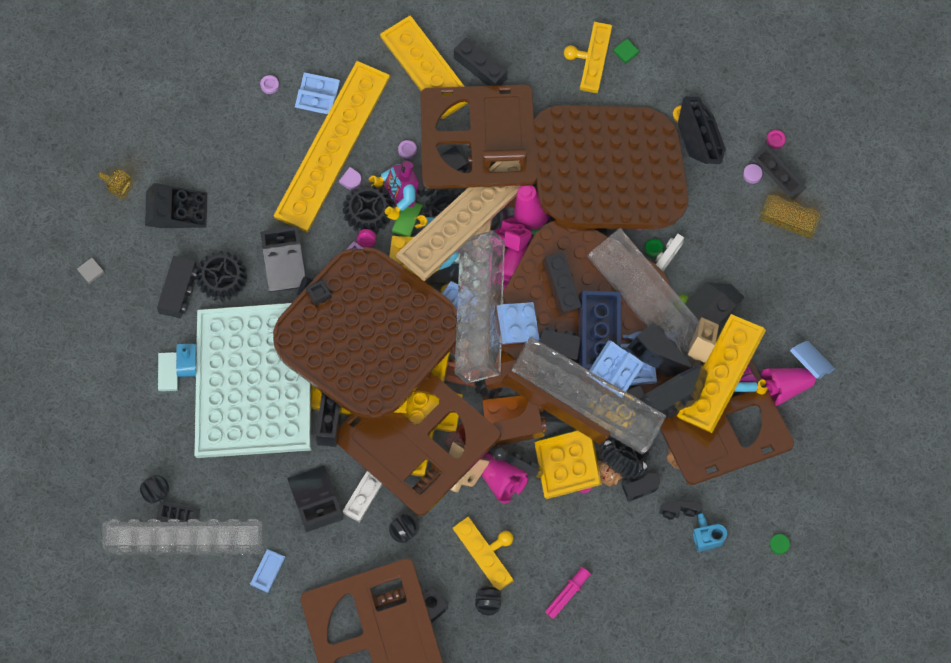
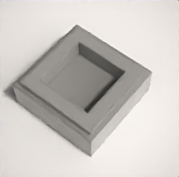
M90 258L77 268V271L88 284L104 274V271L93 258Z

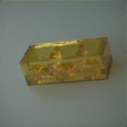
M768 194L759 220L812 240L822 214L813 208L807 209L802 207L797 202H788L778 195Z

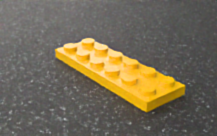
M411 15L380 34V38L420 91L425 88L465 87ZM442 93V96H453V93ZM461 102L452 106L442 115V120L468 103Z
M732 314L730 315L703 366L708 375L700 399L695 401L692 406L680 410L677 415L679 419L710 433L713 432L766 332L763 327Z

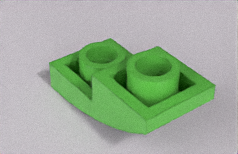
M415 203L414 207H408L404 211H400L392 232L405 237H411L415 224L418 219L414 218L420 216L423 205Z

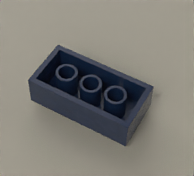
M582 291L578 294L582 306L578 310V336L581 337L578 352V365L581 366L579 371L590 370L608 340L621 347V292Z

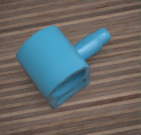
M177 344V377H196V344Z
M698 514L700 528L694 529L692 533L697 552L722 546L727 537L726 528L720 524L708 526L704 514ZM717 532L722 538L716 540L711 534Z

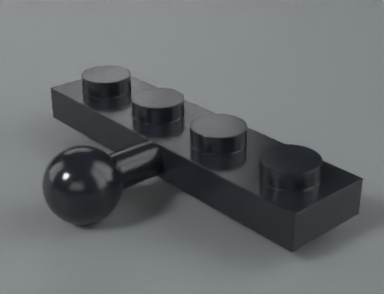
M496 443L488 451L496 461H506L538 479L543 475V472L538 470L540 468L539 465L531 461L528 464L523 462V457L514 452L512 455L508 454L507 448L504 446H498Z

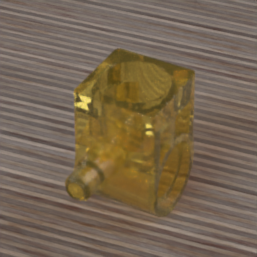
M116 168L111 176L102 172L98 173V177L106 182L105 185L108 192L121 200H124L133 188L131 177L120 169Z

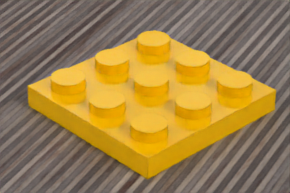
M577 430L535 442L538 464L540 466L539 470L543 472L541 481L544 498L550 499L602 485L595 444L591 438Z

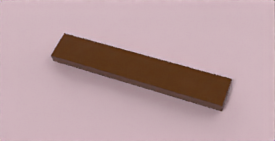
M510 371L503 378L502 384L595 442L601 444L609 437L610 432L517 373Z

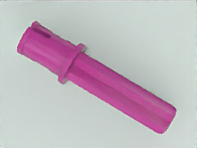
M581 567L571 580H568V584L545 610V613L550 618H555L573 595L581 590L580 587L591 574Z

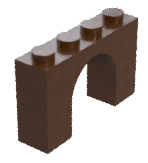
M529 357L483 366L488 390L506 387L501 382L510 371L517 373L539 387L538 382L533 381V375L536 374L534 363H530ZM528 400L527 408L520 416L493 422V425L501 433V438L497 442L498 446L544 437L543 431L547 430L545 418L541 419L540 412H543V408Z

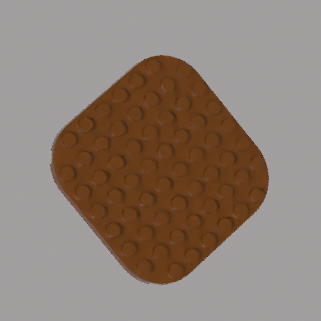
M555 105L543 110L534 119L531 133L533 141L534 128L538 202L544 213L555 218L557 223L573 228L662 229L676 224V221L684 216L689 198L679 135L672 121L662 113L650 107Z
M555 220L543 226L534 235L498 300L491 320L493 334L499 347L516 360L529 357L530 363H534L535 371H537L541 356L536 355L538 341L502 344L497 306L533 302L539 335L546 328H554L559 333L569 331L576 333V336H578V311L559 316L542 264V260L545 257L564 252L577 294L582 291L621 292V344H630L632 342L630 339L623 338V335L643 331L653 322L656 325H661L670 307L671 289L667 277L653 262L593 228L568 227L557 223ZM578 358L575 362L569 363L578 365ZM544 366L543 373L546 376H551L552 369L549 366ZM579 371L575 387L571 390L574 393L584 394L585 397L592 400H602L618 394L588 374L589 371ZM567 372L562 373V380L569 382L571 379L570 374Z
M369 247L354 250L350 248L336 255L308 285L310 286L323 280L332 294V298L314 306L305 288L278 318L273 330V343L279 359L287 367L344 409L359 417L380 418L399 409L450 352L459 337L460 319L456 307L447 297L385 253Z

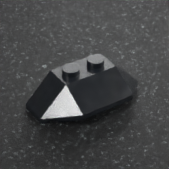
M685 96L682 100L678 126L689 157L705 164H721L726 149L714 116L702 103L700 97Z
M706 282L680 309V338L687 345H690L701 317L719 325L745 297L731 284Z
M701 364L696 365L694 368L678 374L648 392L633 405L642 414L663 419L674 417L680 410L692 406L695 401L700 399L708 373Z

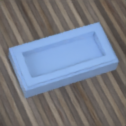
M267 549L250 585L269 593L285 560V556Z

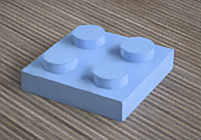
M533 302L497 306L502 344L539 341Z

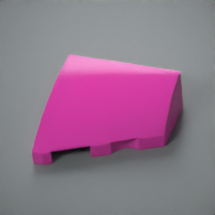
M514 217L502 220L501 228L489 233L490 240L516 251L522 250L532 237V232L526 229L522 223L517 224Z

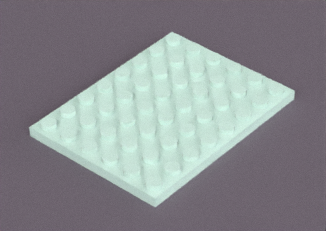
M291 303L197 310L196 458L311 450V384L279 359L273 343L274 326L278 318Z

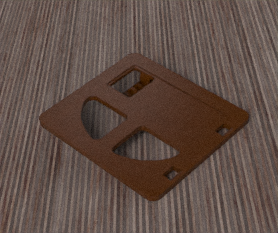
M530 86L425 88L421 91L422 180L425 188L525 186L536 183L537 168L534 127L533 141L531 133L534 121L533 101ZM499 91H510V94H499ZM442 93H453V96H442ZM461 102L469 103L470 130H436L440 118L449 108ZM443 144H470L472 171L470 173H462L453 169L441 158L436 147ZM519 161L521 170L490 172L489 166L491 162Z
M689 357L692 365L691 368L699 364L702 367L704 366L705 362ZM751 359L748 365L757 379L755 382L758 384L761 377ZM655 369L656 384H642L640 386L645 395L675 376L664 377ZM768 390L763 395L755 391L730 398L712 433L679 419L677 415L667 419L654 416L685 481L690 485H696L792 450L794 446V440ZM750 406H758L762 418L761 430L756 441L748 448H744L740 445L726 415ZM771 446L773 451L763 454L762 449ZM714 466L718 470L709 474L706 469Z
M432 372L430 380H424L414 392L437 397L440 399V403L420 424L415 425L402 413L393 412L380 418H363L352 414L339 427L337 440L338 446L418 516L426 515L501 438V433L496 426ZM450 413H456L460 417L465 429L466 444L460 458H453L429 437V434ZM359 417L361 421L354 428L350 426ZM425 460H429L432 468L413 487L405 483V480Z
M402 559L304 592L301 596L302 608L318 663H335L339 658L363 650H369L372 663H443L414 563L409 559ZM396 579H401L403 587L376 596L371 594L372 587ZM347 594H351L355 601L363 634L331 645L328 642V628L331 615L338 602ZM407 598L406 603L379 612L376 611L378 607Z

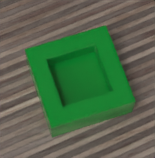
M628 39L613 49V52L624 64L639 54V50Z

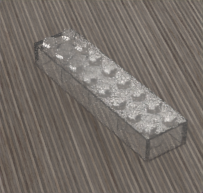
M619 228L591 251L587 257L617 292H621V297L645 326L648 327L653 322L659 325L664 330L666 337L669 340H673L678 347L677 349L690 359L691 368H694L702 363V361L695 360L689 356L688 350L699 320L622 229Z
M494 230L474 235L460 248L454 374L465 383L498 376L501 371L502 337L497 306L503 304L505 241Z
M532 337L523 345L510 370L610 432V436L641 454H644L651 447L666 415Z
M111 519L108 522H103L102 547L107 555H264L265 529L263 522H259L258 519H248L247 522H239L238 519H229L227 522H220L217 519H209L208 522H200L197 519H189L188 522H180L177 519H170L168 522H160L157 519H150L148 522H140V520L136 519L120 522V520Z

